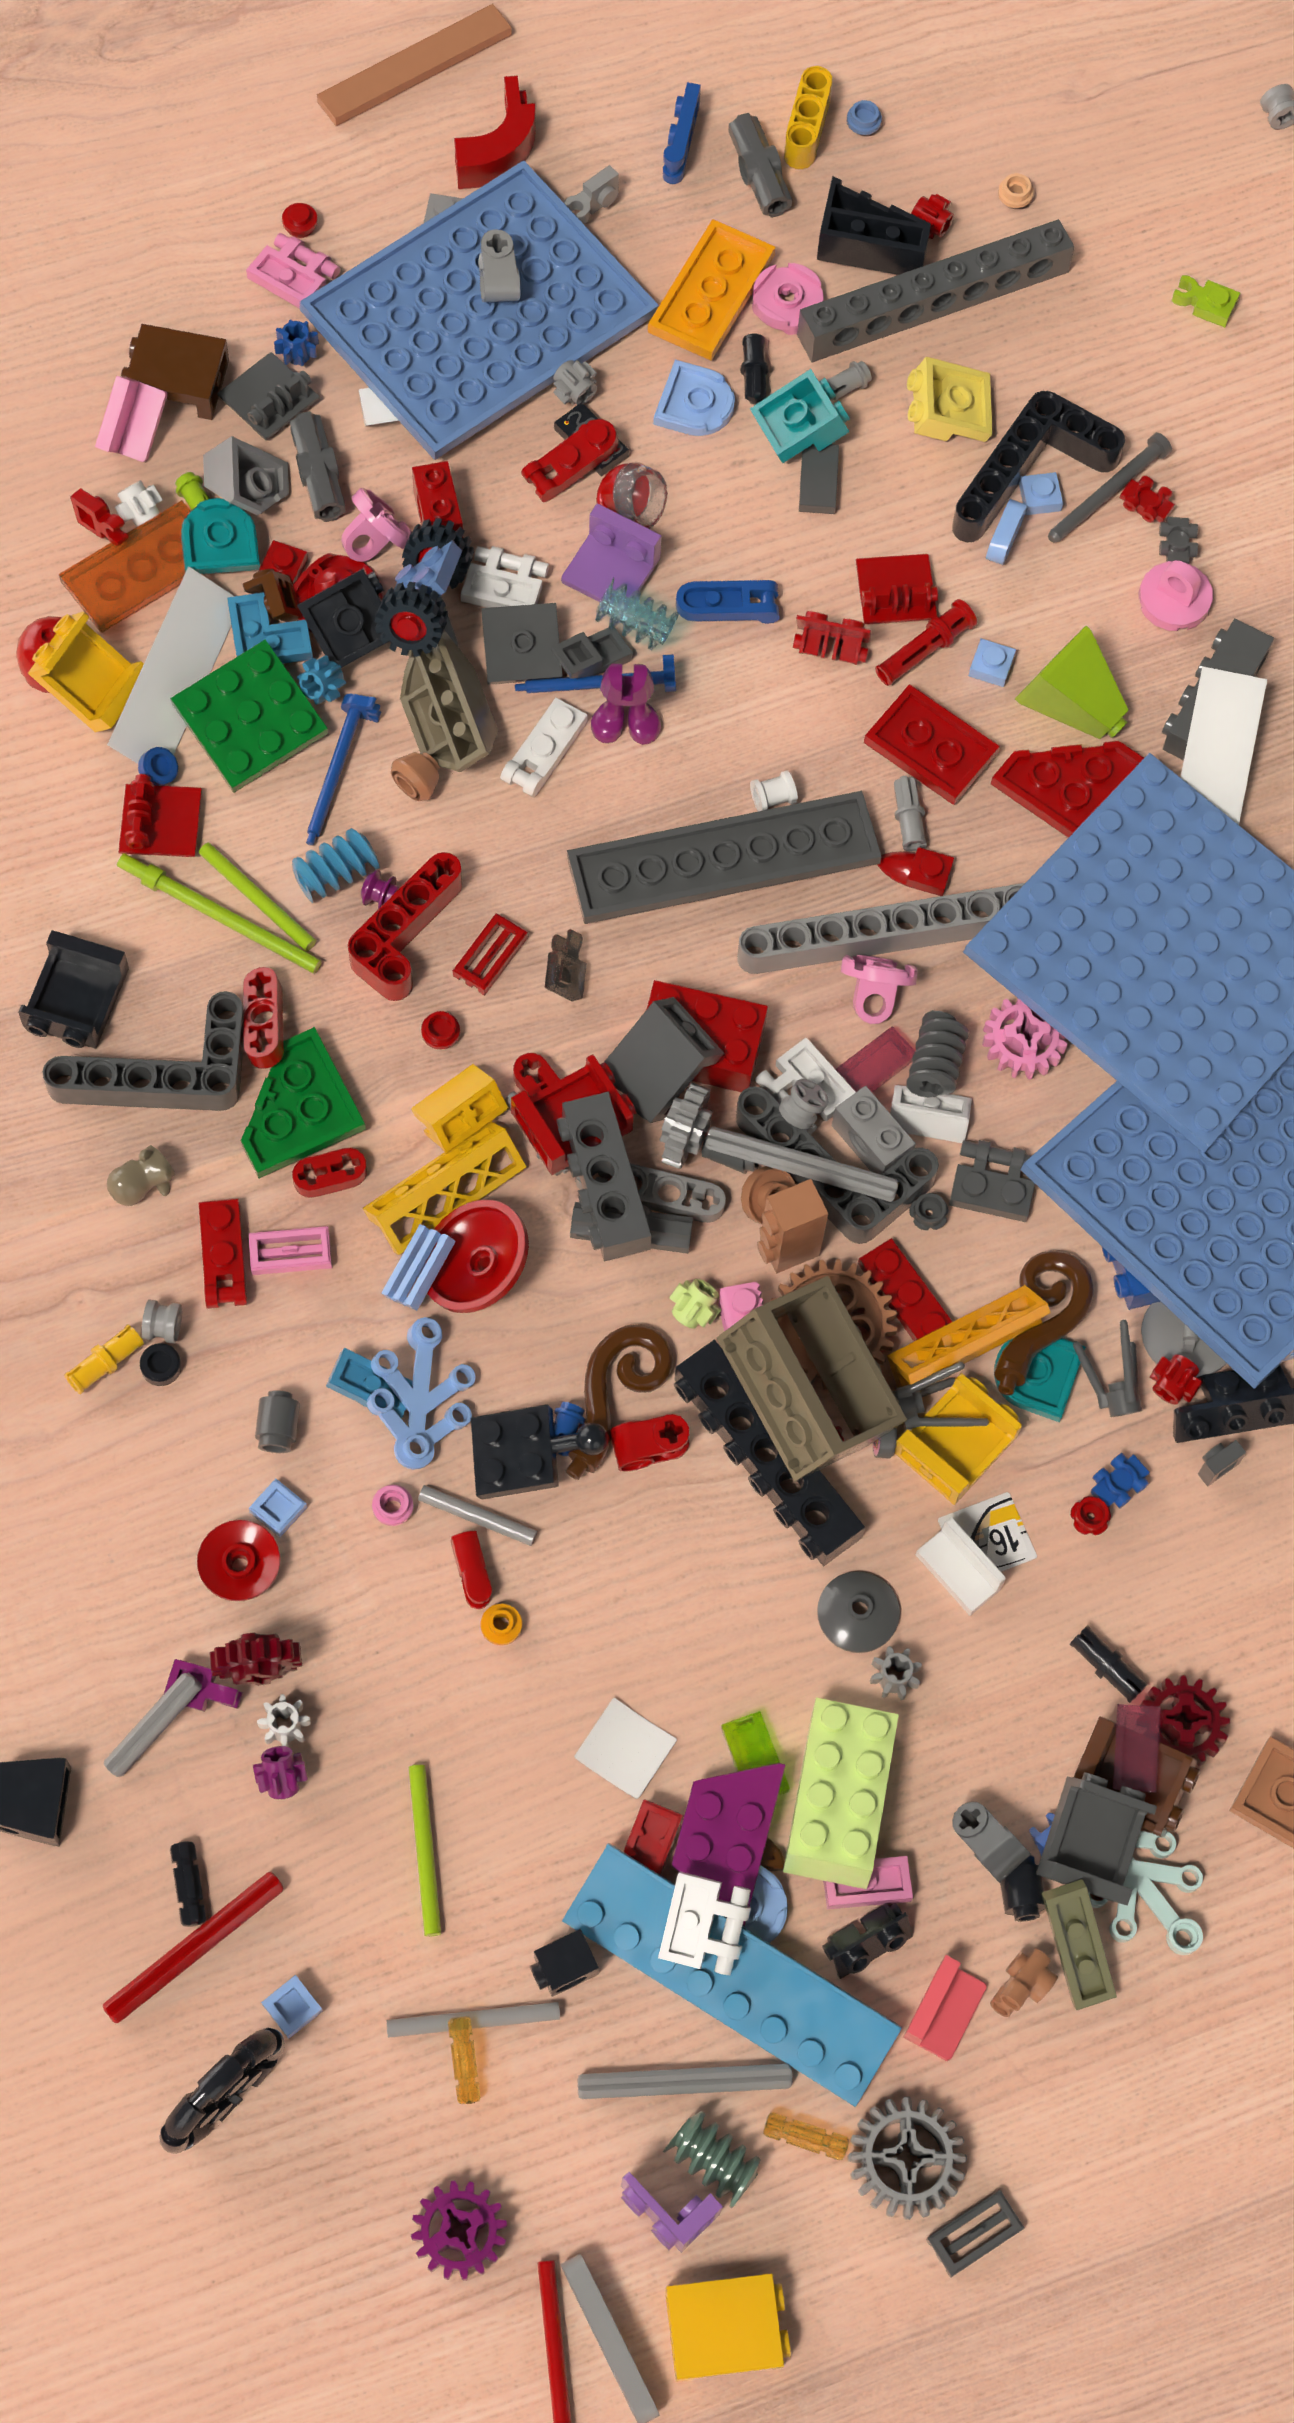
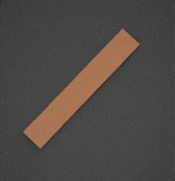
M491 4L317 94V103L334 125L338 126L511 36L512 27L494 4Z

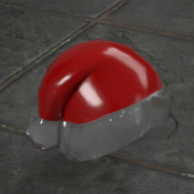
M639 462L621 464L610 470L602 479L597 490L596 502L651 529L657 524L664 512L668 495L666 490L667 484L661 473L656 469Z

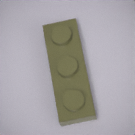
M1081 1879L1042 1892L1071 2001L1076 2011L1116 1998L1114 1984L1084 1881Z

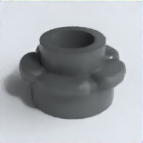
M934 1193L921 1195L916 1201L912 1202L909 1209L910 1216L914 1218L915 1226L925 1231L929 1230V1228L933 1230L942 1228L947 1221L945 1216L949 1212L946 1202ZM931 1210L933 1214L928 1216L925 1211Z

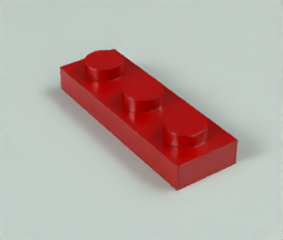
M892 1238L859 1258L858 1265L864 1273L868 1270L871 1271L870 1282L872 1284L883 1282V1289L879 1294L881 1296L891 1295L892 1302L888 1306L891 1310L896 1311L897 1319L913 1341L952 1323V1320Z

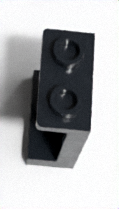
M51 930L46 942L49 955L28 1005H21L18 1011L22 1025L28 1032L39 1037H46L48 1034L61 1038L63 1042L75 1048L88 1046L96 1049L129 970L125 952Z

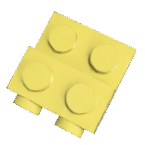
M925 357L917 368L910 372L907 379V389L913 391L914 400L908 409V420L914 422L915 434L948 441L953 434L986 442L992 436L990 373L930 357Z

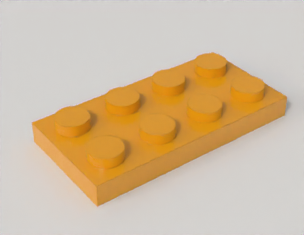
M712 219L649 321L648 333L712 361L753 293L755 280L763 270L768 268L774 258L776 247Z

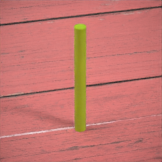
M208 842L200 848L199 854L300 947L306 952L314 947L316 939Z
M412 1765L408 1768L424 1936L432 1937L441 1935L426 1768L425 1765Z

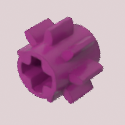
M276 1746L267 1749L261 1755L262 1763L253 1765L259 1792L268 1791V1795L273 1799H286L294 1796L299 1791L298 1782L308 1780L305 1762L302 1761L301 1753L293 1754L292 1749L286 1746Z

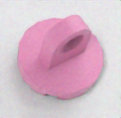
M360 488L352 496V500L361 513L345 529L341 539L347 555L355 561L364 562L376 556L389 541L404 549L411 534L409 526L402 521L399 523L393 517L395 515L393 509L371 490ZM358 536H370V540L365 547H352L353 541Z
M1168 561L1154 566L1145 574L1138 592L1144 616L1155 626L1168 631L1196 627L1206 618L1213 601L1212 586L1207 576L1195 566L1182 561Z
M849 955L843 956L840 972L857 978L853 997L855 1013L864 1022L869 1024H879L885 1021L892 1013L897 986L916 985L918 975L916 967L906 964L905 970L896 968V962L886 958L857 955L852 958ZM871 994H879L883 999L882 1008L875 1014L866 1013L863 1008L865 999Z

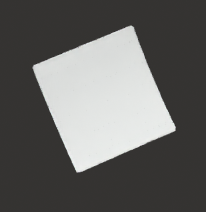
M613 1698L574 1757L608 1782L638 1799L677 1739L634 1712L618 1699Z

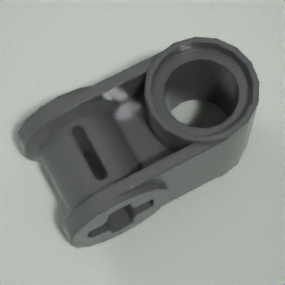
M965 1803L954 1813L952 1824L955 1832L975 1853L974 1856L999 1883L1031 1855L1006 1826L1003 1827L980 1803Z

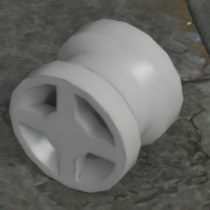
M1281 84L1268 90L1262 96L1260 105L1263 111L1269 113L1268 122L1273 129L1280 130L1293 125V88L1289 84Z
M800 1079L792 1086L791 1095L784 1097L781 1101L779 1111L782 1117L794 1127L809 1129L817 1119L816 1113L823 1112L829 1103L828 1096L816 1083L807 1079Z
M149 1299L143 1314L142 1339L152 1340L155 1337H161L167 1343H176L181 1327L182 1305L172 1303L169 1306L160 1305L157 1300Z

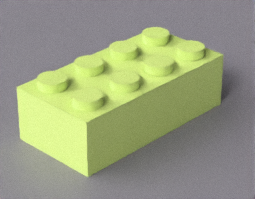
M816 1697L809 1725L783 1868L784 1873L867 1889L873 1872L899 1714Z

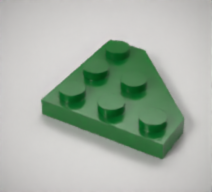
M315 1027L283 1041V1057L276 1065L271 1067L268 1077H265L255 1103V1110L249 1125L244 1130L241 1144L258 1179L366 1130L365 1123Z

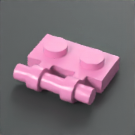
M279 233L274 241V245L281 250L278 252L267 245L246 269L249 280L299 309L301 300L326 285L325 278L321 277L323 274L336 279L340 273V266L331 262V258L320 251L315 253L305 247V243L295 236L289 238L282 233ZM299 259L307 265L304 267L295 260Z

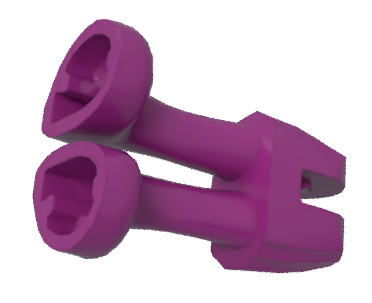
M611 664L603 675L600 691L607 701L595 711L591 719V730L594 737L602 743L615 742L623 731V706H629L628 728L632 739L642 745L654 742L659 736L661 721L657 712L647 703L648 699L655 692L653 678L646 665L634 664L633 676L622 675V664Z

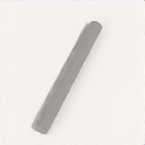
M559 2002L392 2019L386 2020L388 2038L560 2020Z

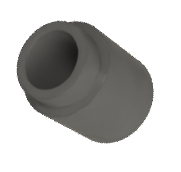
M278 1390L269 1391L268 1396L259 1399L255 1438L259 1440L258 1448L260 1450L271 1453H288L291 1451V1444L296 1442L300 1403L292 1399L291 1393Z

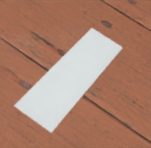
M189 566L107 744L137 764L140 757L154 747L166 748L174 755L187 725L172 705L170 698L210 674L231 627L227 598L235 596Z
M1202 666L1180 778L1239 825L1267 679Z

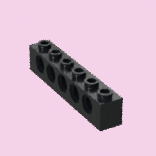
M715 1339L676 1366L674 1379L676 1382L674 1387L679 1396L686 1403L693 1402L701 1412L698 1414V1417L703 1426L711 1434L717 1432L725 1442L723 1449L729 1459L735 1465L741 1463L750 1474L748 1480L753 1489L761 1497L764 1495L768 1496L776 1506L773 1508L777 1519L785 1528L792 1527L801 1538L798 1540L800 1547L811 1560L817 1558L824 1567L862 1539L865 1526L820 1470L798 1480L797 1482L800 1484L801 1490L796 1493H787L781 1488L780 1483L783 1480L793 1478L723 1349ZM712 1386H718L724 1389L726 1395L721 1399H713L706 1394L705 1390ZM736 1417H743L751 1423V1427L746 1430H737L732 1427L730 1421ZM760 1448H768L775 1453L776 1458L772 1461L764 1462L756 1457L755 1452ZM816 1510L823 1513L827 1521L821 1525H814L807 1521L805 1514Z

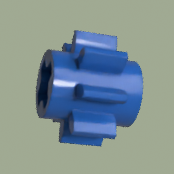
M289 320L283 328H276L275 354H283L284 364L291 363L304 366V363L310 357H317L318 333L314 331L309 332L307 321L302 323Z

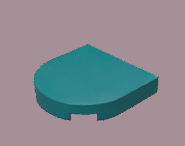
M208 499L197 504V507L184 519L181 529V541L185 573L188 566L200 574L259 570L260 563L255 525L251 516L240 507L229 503L225 499Z
M1061 1338L1040 1351L1033 1358L1025 1383L1021 1386H1016L1012 1395L1002 1394V1396L1020 1409L1060 1422L1080 1365L1079 1357L1073 1347L1074 1342ZM1013 1339L1005 1342L999 1350L994 1364V1371L1003 1350ZM994 1376L995 1383L998 1388L1000 1381H998Z

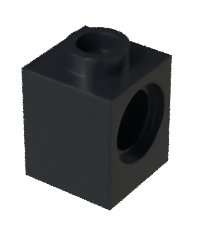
M581 1929L535 1950L534 1959L536 1963L530 1966L539 1989L548 1987L552 1997L599 1975V1967Z

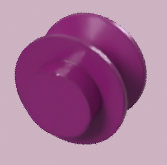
M378 869L369 874L361 889L363 905L367 906L373 900L378 903L379 909L400 888L396 885V877L392 876L388 881L382 880L381 871Z

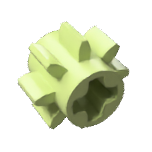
M694 1279L692 1283L686 1280L684 1284L679 1283L669 1297L676 1303L672 1309V1314L677 1321L688 1328L694 1329L698 1325L705 1327L707 1323L711 1324L721 1311V1308L714 1304L719 1294L712 1285L704 1280Z

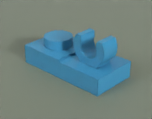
M346 1348L340 1352L326 1387L367 1407L368 1397L375 1390L380 1388L387 1389L394 1397L392 1408L402 1419L406 1410L405 1406L383 1377L373 1372L371 1360ZM404 1377L406 1381L409 1383V1385L412 1387L413 1381ZM376 1396V1405L380 1408H386L385 1399Z

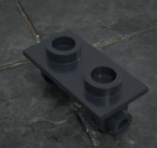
M885 1903L860 1918L861 1924L867 1931L863 1934H860L852 1923L827 1937L828 1942L822 1945V1948L830 1961L834 1960L839 1979L844 1978L850 1973L855 1974L864 1970L872 1960L886 1952L898 1950L908 1939L913 1937L908 1915L906 1912L902 1914L896 1903L890 1906Z

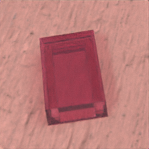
M891 1026L835 1070L855 1092L864 1086H867L871 1092H874L912 1063L915 1050Z
M1117 1704L1114 1790H1121V1787L1125 1786L1137 1791L1157 1793L1161 1707Z

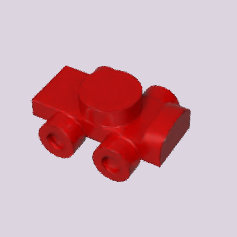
M1145 475L1142 476L1139 482L1131 479L1119 497L1124 500L1123 506L1125 509L1131 512L1136 510L1145 521L1150 523L1155 519L1159 522H1165L1175 506L1173 502L1169 501L1173 496L1172 491L1162 486L1155 493L1150 490L1154 485V481Z

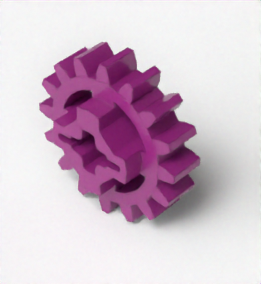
M455 2180L451 2181L450 2192L444 2194L438 2186L434 2187L436 2200L430 2202L422 2198L420 2204L426 2212L424 2215H413L412 2218L413 2222L421 2226V2231L411 2234V2239L417 2242L423 2241L424 2244L416 2252L418 2258H424L429 2255L432 2259L429 2262L428 2270L432 2273L439 2266L444 2267V2279L446 2280L450 2279L454 2270L460 2272L463 2281L468 2280V2269L475 2268L480 2275H483L485 2271L482 2262L485 2259L494 2263L498 2261L497 2255L492 2251L493 2247L505 2246L506 2240L497 2235L498 2230L507 2227L506 2220H496L494 2216L502 2209L501 2204L495 2203L489 2206L486 2202L489 2199L490 2191L486 2189L479 2196L474 2194V2182L471 2181L467 2184L465 2191H459ZM452 2201H468L478 2206L479 2209H475L470 2213L458 2210ZM439 2210L443 2218L439 2232L430 2238V2223L435 2213ZM448 2213H452L455 2220L458 2219L460 2224L463 2225L469 2222L471 2225L466 2230L470 2249H467L464 2242H460L459 2238H448L447 2235L452 2231L451 2219ZM489 2223L487 2242L484 2248L479 2251L475 2243L478 2230ZM449 2248L462 2252L466 2260L452 2261L444 2258L439 2253Z

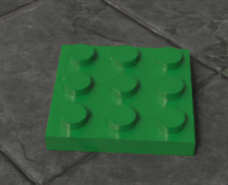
M266 639L170 698L172 705L233 793L328 734V728Z

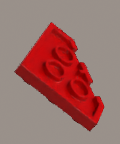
M1120 741L1104 742L1103 746L1082 748V744L1051 747V751L1030 753L1029 750L1014 751L994 774L991 785L1069 838L1144 757Z

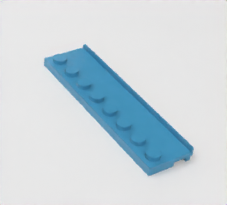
M608 1843L562 1922L575 1930L581 1929L583 1935L856 2107L903 2027L742 1927L738 1943L742 1946L740 1957L738 1960H734L730 1976L714 1972L717 1955L705 1953L701 1969L658 1958L675 1884ZM714 1914L709 1938L722 1939L727 1917Z

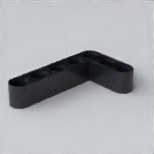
M1040 391L1035 393L958 500L952 524V532L955 537L963 542H975L984 535L1019 485L1020 477L1026 475L1047 444L1098 472L1113 471L1119 464L1125 443V436L1122 430L1054 392ZM965 517H971V518H974L975 520H969V519H966Z

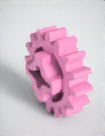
M1018 998L1015 1005H1012L1008 999L1003 1000L1001 1010L997 1008L991 1010L989 1017L991 1020H986L983 1032L987 1034L984 1035L982 1045L984 1047H991L987 1055L988 1060L997 1058L1000 1060L997 1070L1001 1072L1008 1066L1012 1068L1011 1076L1013 1078L1017 1077L1019 1071H1025L1027 1079H1032L1036 1069L1044 1076L1048 1073L1049 1064L1057 1067L1061 1059L1060 1054H1064L1067 1047V1042L1063 1041L1066 1038ZM1014 1018V1022L1012 1024L1005 1025L1004 1029H1001V1027L1007 1021ZM1046 1045H1050L1044 1053L1036 1055L1038 1050L1045 1049Z

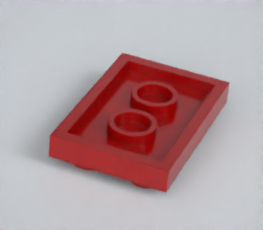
M910 684L866 733L863 742L953 805L957 803L995 758L1000 748L995 742Z

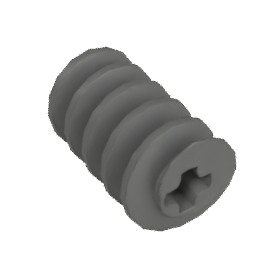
M931 1010L925 1013L922 1018L919 1038L916 1041V1051L912 1057L913 1063L910 1066L909 1077L906 1080L907 1088L915 1095L930 1098L953 1093L956 1089L955 1080L960 1074L958 1067L963 1062L962 1054L966 1049L965 1041L969 1037V1030L952 1015L942 1011Z

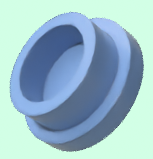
M858 101L847 113V125L857 134L869 135L876 132L881 126V113L876 104L871 101Z

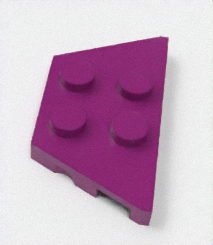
M777 1763L693 1781L672 1866L678 1872L681 1871L722 1882L719 1900L730 1902L734 1886L750 1889L751 1892L747 1904L750 1907L785 1771V1764Z

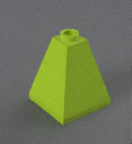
M1085 626L1015 698L1019 704L1098 739H1101L1106 733L1113 738L1127 723L1123 718L1129 711L1092 630L1088 626Z

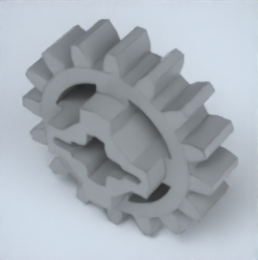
M691 1083L689 1089L686 1090L684 1099L675 1097L661 1129L660 1141L665 1143L662 1163L681 1169L683 1163L687 1160L689 1152L695 1155L698 1154L711 1124L710 1119L713 1111L707 1109L711 1089Z

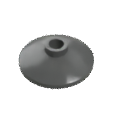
M856 1571L836 1577L824 1588L818 1602L817 1616L821 1630L835 1646L849 1652L865 1653L880 1648L890 1640L898 1626L900 1608L894 1591L884 1580L867 1572ZM856 1602H862L867 1606V1612L865 1614H857L853 1611L852 1605Z

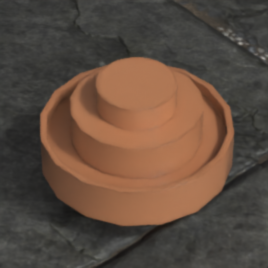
M767 1166L756 1169L748 1176L742 1187V1209L748 1218L762 1224V1213L765 1211L767 1196L796 1185L791 1175L785 1171Z

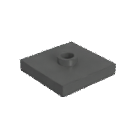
M556 603L481 608L488 685L562 678L561 664L551 651L552 646L559 643Z

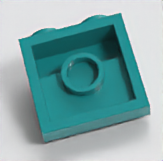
M809 369L750 408L782 463L812 444L815 445L818 451H821L849 433L845 423L850 420V417L840 401L832 404L831 399L836 397L826 378L818 381L812 369Z

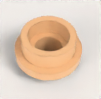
M1019 173L1008 175L1000 183L998 190L1001 202L1011 208L1027 206L1031 202L1034 193L1029 178Z

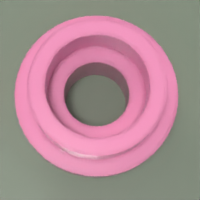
M385 1486L378 1490L373 1498V1513L377 1520L385 1525H400L411 1516L413 1499L410 1493L401 1486ZM390 1501H397L401 1505L400 1509L396 1512L387 1511L385 1506Z

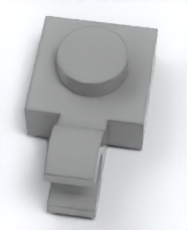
M608 165L583 183V191L568 197L564 204L571 211L580 210L576 217L583 224H586L589 221L590 214H594L602 207L610 206L617 198L619 173Z

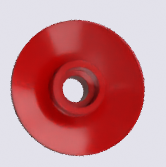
M233 1520L215 1527L207 1534L198 1551L197 1568L202 1582L214 1595L229 1601H246L263 1594L273 1584L280 1568V1552L274 1537L264 1527L247 1520ZM245 1559L248 1564L244 1570L237 1571L233 1569L232 1565L235 1560Z

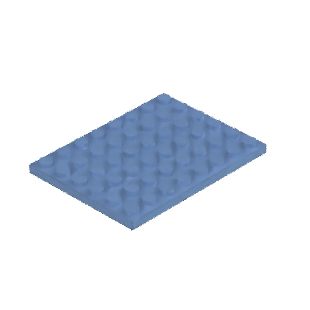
M525 161L520 162L300 301V311L434 460L555 382L553 379L554 374L563 363L573 360L574 362L579 361L582 364L651 319L659 307L655 300ZM490 230H503L513 240L516 268H518L520 277L519 301L482 302L478 261L481 254V239Z

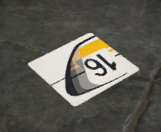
M1008 1492L938 1518L942 1529L944 1522L952 1517L1001 1572L1037 1558L1027 1531Z

